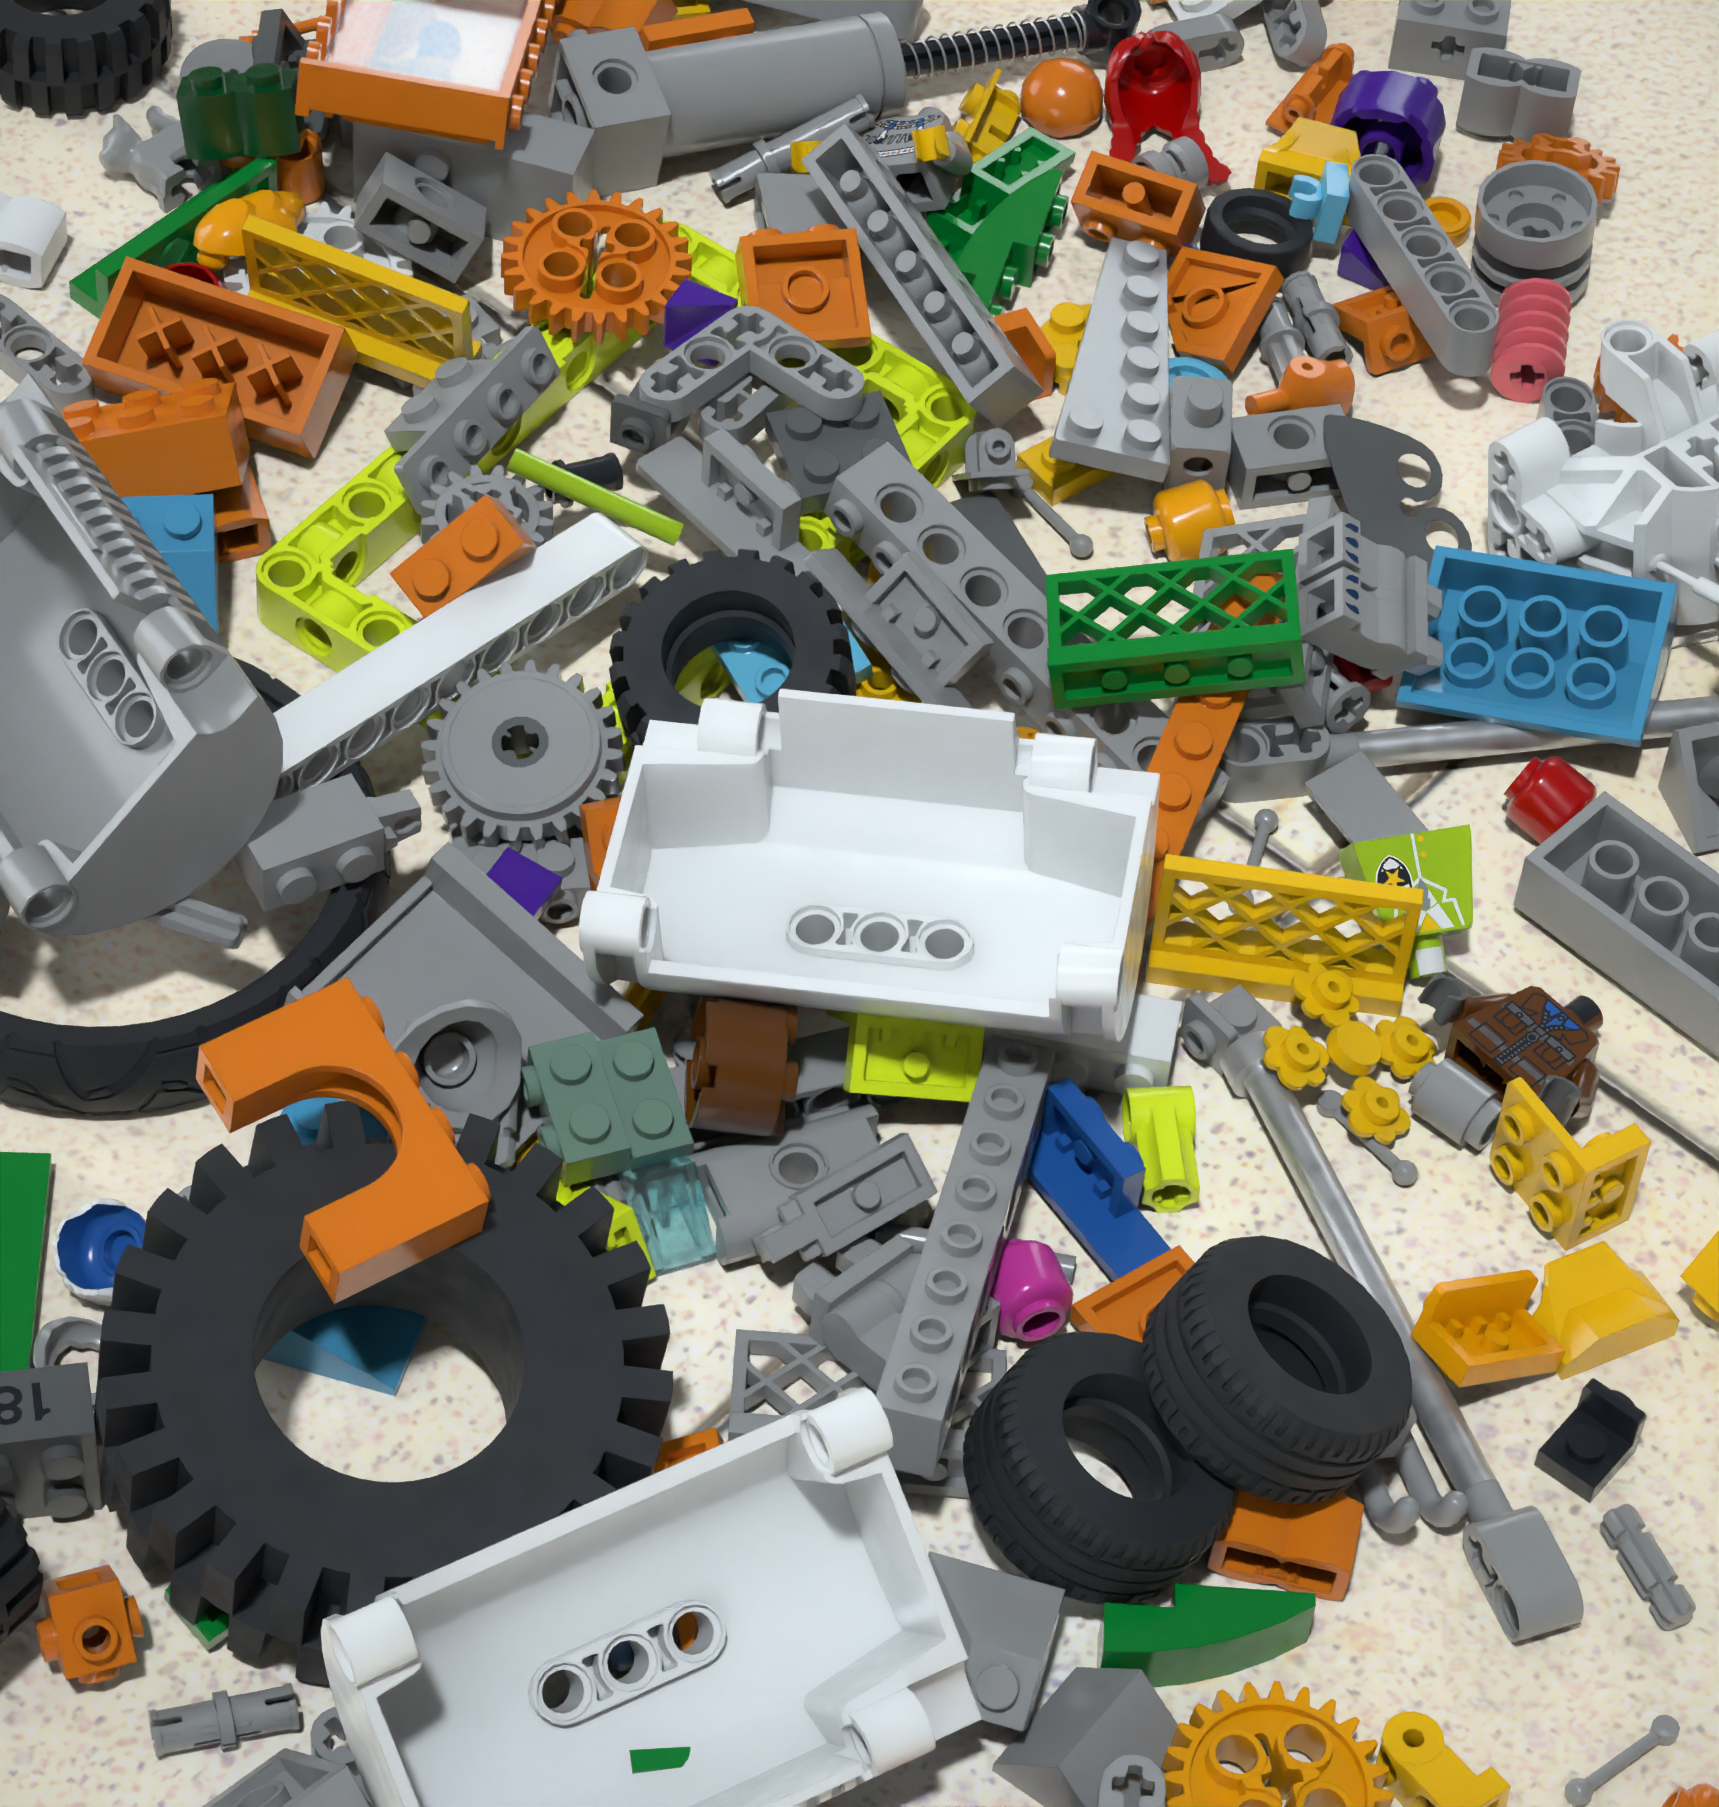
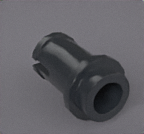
M607 453L601 457L565 464L561 459L552 462L553 465L610 491H619L623 488V472L615 453ZM544 488L547 501H551L553 505L559 503L563 508L573 505V500Z

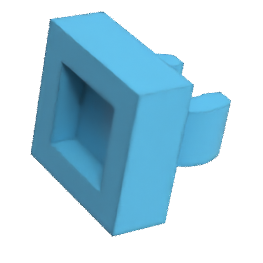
M1326 161L1320 181L1306 175H1294L1288 193L1289 198L1293 199L1289 215L1303 220L1312 219L1313 240L1332 244L1336 242L1350 199L1348 165Z

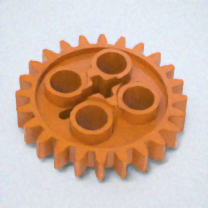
M591 189L588 201H580L572 191L567 192L566 204L559 205L548 197L545 199L544 213L533 208H527L525 223L513 221L511 236L504 237L501 278H504V294L513 296V309L515 311L529 309L528 323L531 325L546 319L549 320L548 334L552 336L564 327L571 329V340L573 342H577L584 332H592L596 344H602L605 332H613L621 342H625L627 329L632 327L645 336L649 334V319L664 325L666 303L684 279L690 280L692 254H688V238L678 237L679 224L676 221L663 223V210L661 208L644 213L642 198L634 200L627 206L621 204V192L616 191L609 201H601L596 189ZM607 234L605 252L600 254L598 260L596 282L592 296L585 299L588 280H591L595 271L597 248L601 236Z

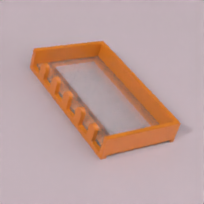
M327 0L326 15H320L318 19L316 40L309 41L306 58L301 57L299 62L295 115L309 117L312 110L325 112V117L334 118L335 114L342 115V120L367 125L490 145L491 141H495L494 149L503 151L510 129L519 131L521 128L524 105H528L532 81L536 79L540 56L541 53L544 54L548 30L552 29L556 4L559 5L561 0Z

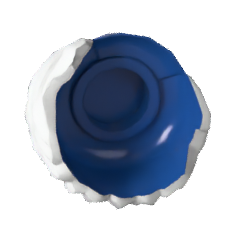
M112 1198L93 1199L67 1215L59 1224V1228L55 1232L56 1239L52 1243V1247L56 1252L54 1261L57 1263L55 1269L64 1277L65 1287L79 1298L88 1299L95 1304L111 1306L115 1271L127 1244L142 1249L146 1224L144 1217L126 1207L123 1202Z

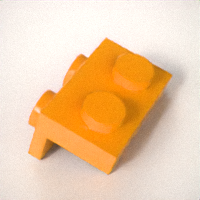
M1530 1270L1437 1283L1426 1296L1423 1302V1310L1410 1335L1437 1363L1442 1374L1453 1381L1458 1387L1556 1372L1566 1352L1525 1309L1538 1283V1278Z

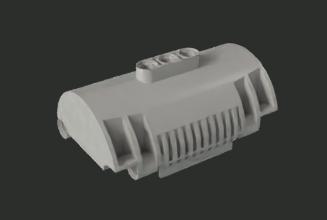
M28 373L11 395L0 403V858L2 859L0 863V890L20 921L30 930H37L52 936L87 935L119 928L154 915L187 897L222 869L243 848L256 830L276 794L283 766V739L276 717L234 657L224 647L214 628L188 594L180 580L175 576L170 566L144 532L94 459L80 444L78 438L32 374Z

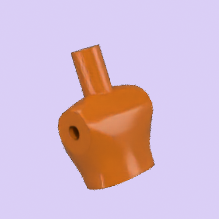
M1297 356L1286 367L1277 389L1246 397V412L1248 415H1257L1340 404L1345 415L1350 410L1354 398V374L1350 366L1342 359L1326 361L1310 356Z

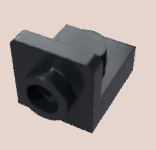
M1592 1378L1583 1387L1577 1408L1538 1450L1534 1465L1585 1501L1591 1503L1636 1452L1647 1416L1641 1409L1635 1406L1628 1396L1620 1391L1611 1390L1598 1380Z

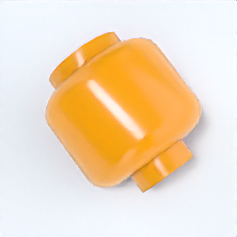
M1197 480L1160 491L1153 499L1154 515L1144 517L1147 537L1153 552L1164 549L1170 561L1199 559L1203 531L1205 529L1235 525L1233 512L1225 490L1219 489L1215 491L1213 486L1205 480ZM1220 548L1219 555L1226 550V548Z

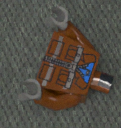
M1439 973L1433 976L1417 1000L1420 1004H1427L1436 1009L1433 1013V1019L1438 1025L1444 1026L1448 1022L1452 1023L1444 1059L1450 1058L1500 1093L1499 1101L1503 1103L1507 1083L1522 1077L1562 1126H1565L1569 1119H1582L1590 1113L1600 1078V1072L1594 1064L1600 1043L1594 1032L1603 1025L1602 1012L1592 999L1580 995L1563 1007L1541 987L1529 986L1514 994L1501 993L1470 996L1451 977Z

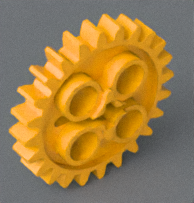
M1280 1681L1273 1682L1267 1698H1260L1252 1683L1245 1682L1238 1698V1703L1223 1689L1217 1692L1212 1704V1710L1198 1703L1193 1709L1189 1724L1179 1723L1171 1742L1174 1746H1168L1161 1767L1167 1771V1773L1163 1774L1166 1786L1165 1797L1170 1798L1166 1802L1165 1807H1282V1800L1285 1799L1287 1801L1284 1807H1390L1394 1799V1793L1380 1788L1389 1774V1766L1368 1764L1378 1746L1377 1741L1374 1739L1355 1742L1352 1738L1360 1722L1357 1717L1347 1719L1338 1724L1332 1719L1336 1708V1701L1330 1699L1319 1710L1310 1707V1691L1307 1687H1303L1299 1691L1295 1701L1285 1700ZM1259 1739H1262L1265 1742L1269 1756H1266L1265 1750ZM1296 1749L1302 1751L1313 1762L1296 1760L1287 1750ZM1230 1760L1244 1769L1245 1773L1230 1772L1221 1766L1219 1761ZM1268 1778H1269V1780H1270V1781H1269V1787H1266V1788H1265V1785H1266L1267 1780H1268Z

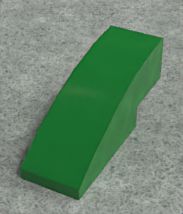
M1175 1583L1170 1607L1104 1602L1097 1638V1668L1141 1669L1153 1688L1190 1684L1245 1670L1270 1661L1307 1642L1316 1607V1593Z

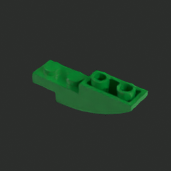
M1052 168L1031 179L1007 196L976 228L962 250L956 265L993 317L1004 314L1005 306L1000 305L1001 300L1011 301L1016 285L1030 288L1038 266L1047 268L1050 263L1055 243V234H1052L1051 230L1052 228L1062 229L1069 204V196L1060 194L1063 171Z

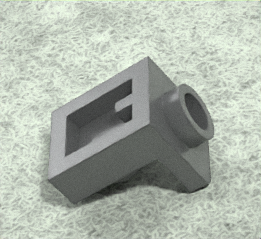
M639 379L629 396L617 394L611 403L610 442L646 455L680 436L694 412L678 422H671L670 411L639 400Z

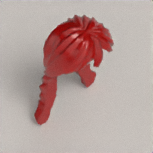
M1151 29L1147 33L1141 31L1132 37L1121 40L1113 49L1106 68L1104 104L1112 125L1109 156L1131 163L1135 157L1141 137L1151 128L1172 136L1173 140L1186 136L1191 138L1200 147L1205 156L1209 170L1207 185L1216 184L1219 186L1228 180L1232 172L1227 165L1219 163V160L1213 157L1211 148L1205 143V135L1199 129L1198 109L1201 98V71L1196 54L1190 46L1173 31L1165 30L1156 31L1155 33Z

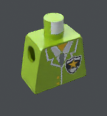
M1470 824L1355 842L1339 850V860L1346 879L1424 889L1423 905L1408 965L1410 979L1447 973L1448 968L1442 937L1461 933L1472 928L1473 924L1472 837ZM1379 907L1371 912L1382 922L1404 914L1405 910ZM1378 944V945H1376V946H1373V948H1374V947H1383V945Z

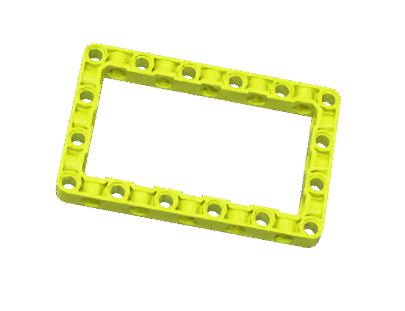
M677 222L679 224L678 237H687L689 240L688 254H692L690 280L738 299L737 307L742 306L735 253L687 225ZM596 271L591 280H588L585 299L592 296L596 282ZM547 319L531 325L537 326L540 329L560 369V374L476 464L481 469L482 474L487 473L644 335L632 327L627 329L625 342H621L613 332H605L602 344H596L592 332H584L577 342H573L571 340V329L565 327L553 336L548 334L549 320ZM649 319V331L658 323ZM872 333L869 346L828 349L855 366L863 374L865 380L864 394L881 391L913 467L936 489L965 463L964 446L966 440L975 433L978 411L967 403L950 378ZM786 358L779 361L784 367L799 368L807 364L804 360L797 358ZM392 446L388 447L265 552L258 560L256 566L257 614L260 621L268 629L336 672H340L418 623V621L375 594H371L368 597L354 588L421 530V514L416 513L394 471L395 464L408 451H394ZM470 471L464 478L470 477ZM824 510L800 515L798 541L810 552L836 548L852 567L867 555L850 537H845L836 530L830 518L824 513ZM708 647L692 658L683 668L676 681L675 689L684 698L702 707L705 698H715L731 683V680L711 648ZM496 672L493 675H491V677L501 673ZM610 680L606 684L605 693L602 695V707H613L617 723L615 727L621 728L624 747L619 750L623 751L625 767L624 771L616 773L619 786H621L627 779L634 749L631 739L625 736ZM458 697L455 698V699L452 700V701L456 703L457 700H458ZM438 709L418 722V724L427 729L426 723L428 719H444L441 717L440 710ZM520 754L516 757L517 759H524L529 757V754Z

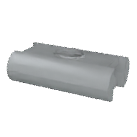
M868 1104L783 1129L781 1137L755 1136L682 1157V1177L690 1203L704 1199L717 1227L715 1256L722 1265L759 1255L751 1238L782 1221L776 1207L788 1201L790 1195L879 1145L876 1139L879 1114L875 1107Z

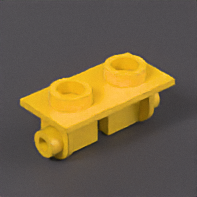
M999 68L994 71L984 85L976 81L973 83L958 108L960 112L965 114L964 119L959 117L952 125L954 132H959L966 140L973 164L1006 143L1005 141L1009 137L1021 112L1018 96L1010 90H1002L996 86L1002 72Z

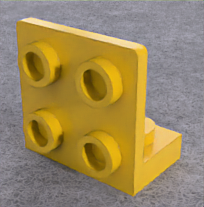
M1518 1077L1507 1083L1489 1158L1496 1176L1504 1184L1511 1185L1528 1205L1532 1218L1538 1227L1545 1232H1550L1561 1247L1567 1251L1629 1220L1651 1140L1634 1123L1612 1135L1609 1132L1601 1133L1581 1148L1524 1079Z

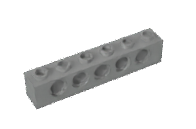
M844 123L801 159L846 227L856 228L859 246L970 406L996 427L1000 428L1044 392V389L874 147Z

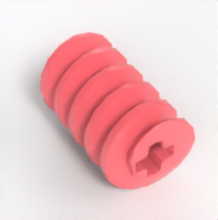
M1530 278L1514 282L1505 287L1499 296V321L1490 378L1493 387L1502 396L1515 402L1529 404L1540 400L1546 383L1556 377H1564L1566 346L1569 338L1568 328L1571 319L1572 299L1569 291L1561 284L1542 278Z

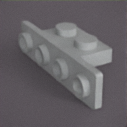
M526 326L495 359L467 360L465 357H456L443 363L435 371L436 377L420 394L410 398L402 405V413L384 430L394 451H408L395 464L394 471L417 514H421L422 501L430 500V487L432 484L447 487V473L451 471L464 478L469 473L471 465H476L559 376L560 369L537 326Z
M723 427L704 438L703 454L684 437L678 436L637 460V473L729 557H737L738 549L758 550L760 560L770 562L771 557L774 555L792 561L795 576H798L802 571L809 570L804 564L803 559L810 551L798 541L802 499L789 482L780 480L759 461L757 455L749 446L741 445Z
M836 548L814 550L803 559L804 564L814 574L813 576L822 583L823 594L834 597L836 603L853 620L851 627L857 637L869 647L878 649L892 666L891 674L894 680L905 691L917 695L925 704L974 709L954 684L987 652L994 642L916 551L905 552L872 588Z

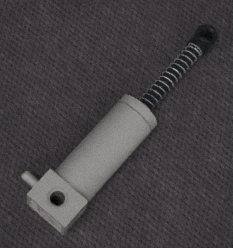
M1088 0L1087 4L1072 7L1070 13L1064 12L1060 18L1055 14H1051L1047 20L1041 16L1036 17L1033 22L1029 19H1023L1020 25L1011 21L1006 27L1000 23L996 24L993 29L983 26L979 32L974 28L969 29L966 34L961 31H955L952 37L947 33L941 34L939 39L930 35L925 41L915 38L911 44L906 40H902L899 43L896 31L890 20L880 11L652 51H645L635 26L588 34L583 29H576L567 38L559 39L546 113L548 118L596 130L594 189L597 190L599 196L611 195L616 191L622 193L657 186L662 158L752 143L761 139H774L854 98L859 93L870 108L866 112L868 115L873 114L875 120L899 116L905 102L906 77L913 76L915 80H918L920 75L926 74L931 78L934 72L939 71L944 76L947 70L953 69L956 73H959L962 67H967L972 71L974 65L980 64L983 68H986L988 63L994 62L999 66L1002 60H1008L1012 64L1015 58L1021 57L1024 61H1027L1028 56L1034 55L1039 59L1042 53L1047 52L1052 57L1055 51L1058 50L1067 54L1069 48H1075L1077 53L1086 56L1094 62L1108 64L1109 57L1121 40L1135 35L1142 9L1139 0Z

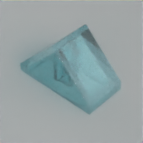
M683 1156L616 1173V1177L627 1198V1205L634 1210L656 1277L716 1260V1249L695 1161Z

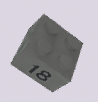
M87 1362L0 1372V1495L8 1503L6 1508L14 1519L43 1516L70 1518L84 1511L102 1509L96 1432Z

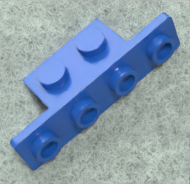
M1068 1076L1047 1087L1042 1126L1026 1176L1109 1277L1115 1281L1169 1251L1171 1248L1137 1209L1146 1170L1139 1152L1131 1143L1123 1142L1105 1120L1104 1113L1099 1104L1092 1097L1085 1096Z

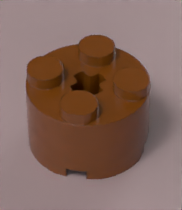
M700 997L695 1009L690 1038L696 1039L693 1058L686 1061L684 1114L687 1123H690L689 1128L764 1137H781L785 1121V1101H794L798 1083V1063L787 1061V1045L793 1046L797 1033V1007L730 998Z

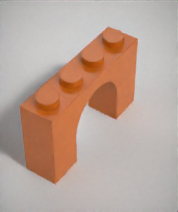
M348 977L200 1045L196 1069V1080L229 1133L235 1132L296 1102L323 1097L337 1098L359 1105L374 1115L389 1133L394 1144L396 1159L380 1178L304 1216L299 1247L334 1304L482 1232L488 1203L491 1199L488 1183L481 1170L474 1163L466 1165L455 1148V1135L447 1116L437 1106L430 1108L419 1091L420 1081L412 1061L403 1051L395 1053L385 1037L384 1021L378 1007L369 996L361 998Z

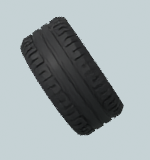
M1263 1235L1223 1240L1217 1245L1210 1247L1166 1293L1147 1319L1142 1342L1144 1377L1155 1407L1168 1429L1190 1455L1212 1474L1245 1493L1267 1501L1288 1504L1314 1503L1332 1499L1338 1493L1345 1491L1399 1436L1409 1419L1412 1404L1410 1361L1401 1337L1388 1315L1366 1288L1342 1267L1315 1250L1290 1240Z
M1070 1332L1054 1335L1052 1338H1046L1039 1344L1030 1347L1004 1374L985 1400L975 1410L964 1436V1476L971 1505L986 1534L1005 1558L1030 1579L1066 1589V1597L1085 1603L1103 1605L1104 1602L1135 1604L1136 1602L1155 1598L1163 1591L1171 1588L1217 1540L1221 1532L1229 1524L1228 1521L1232 1518L1233 1508L1237 1501L1238 1489L1212 1474L1190 1455L1166 1426L1152 1401L1144 1377L1142 1343L1116 1334ZM1066 1437L1084 1442L1106 1456L1125 1477L1135 1499L1112 1491L1089 1474L1075 1457Z

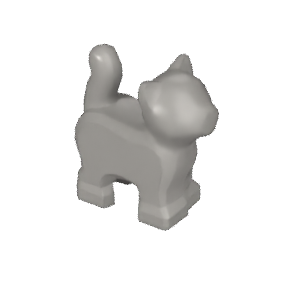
M151 106L146 112V119L150 127L158 133L145 141H142L140 135L119 114L113 115V128L103 137V146L99 153L101 165L106 170L114 173L133 174L142 187L157 196L159 208L163 212L168 213L182 205L185 194L178 189L179 186L177 184L181 183L184 178L194 179L201 191L221 178L222 165L219 163V160H193L186 157L181 122L165 114L161 107Z

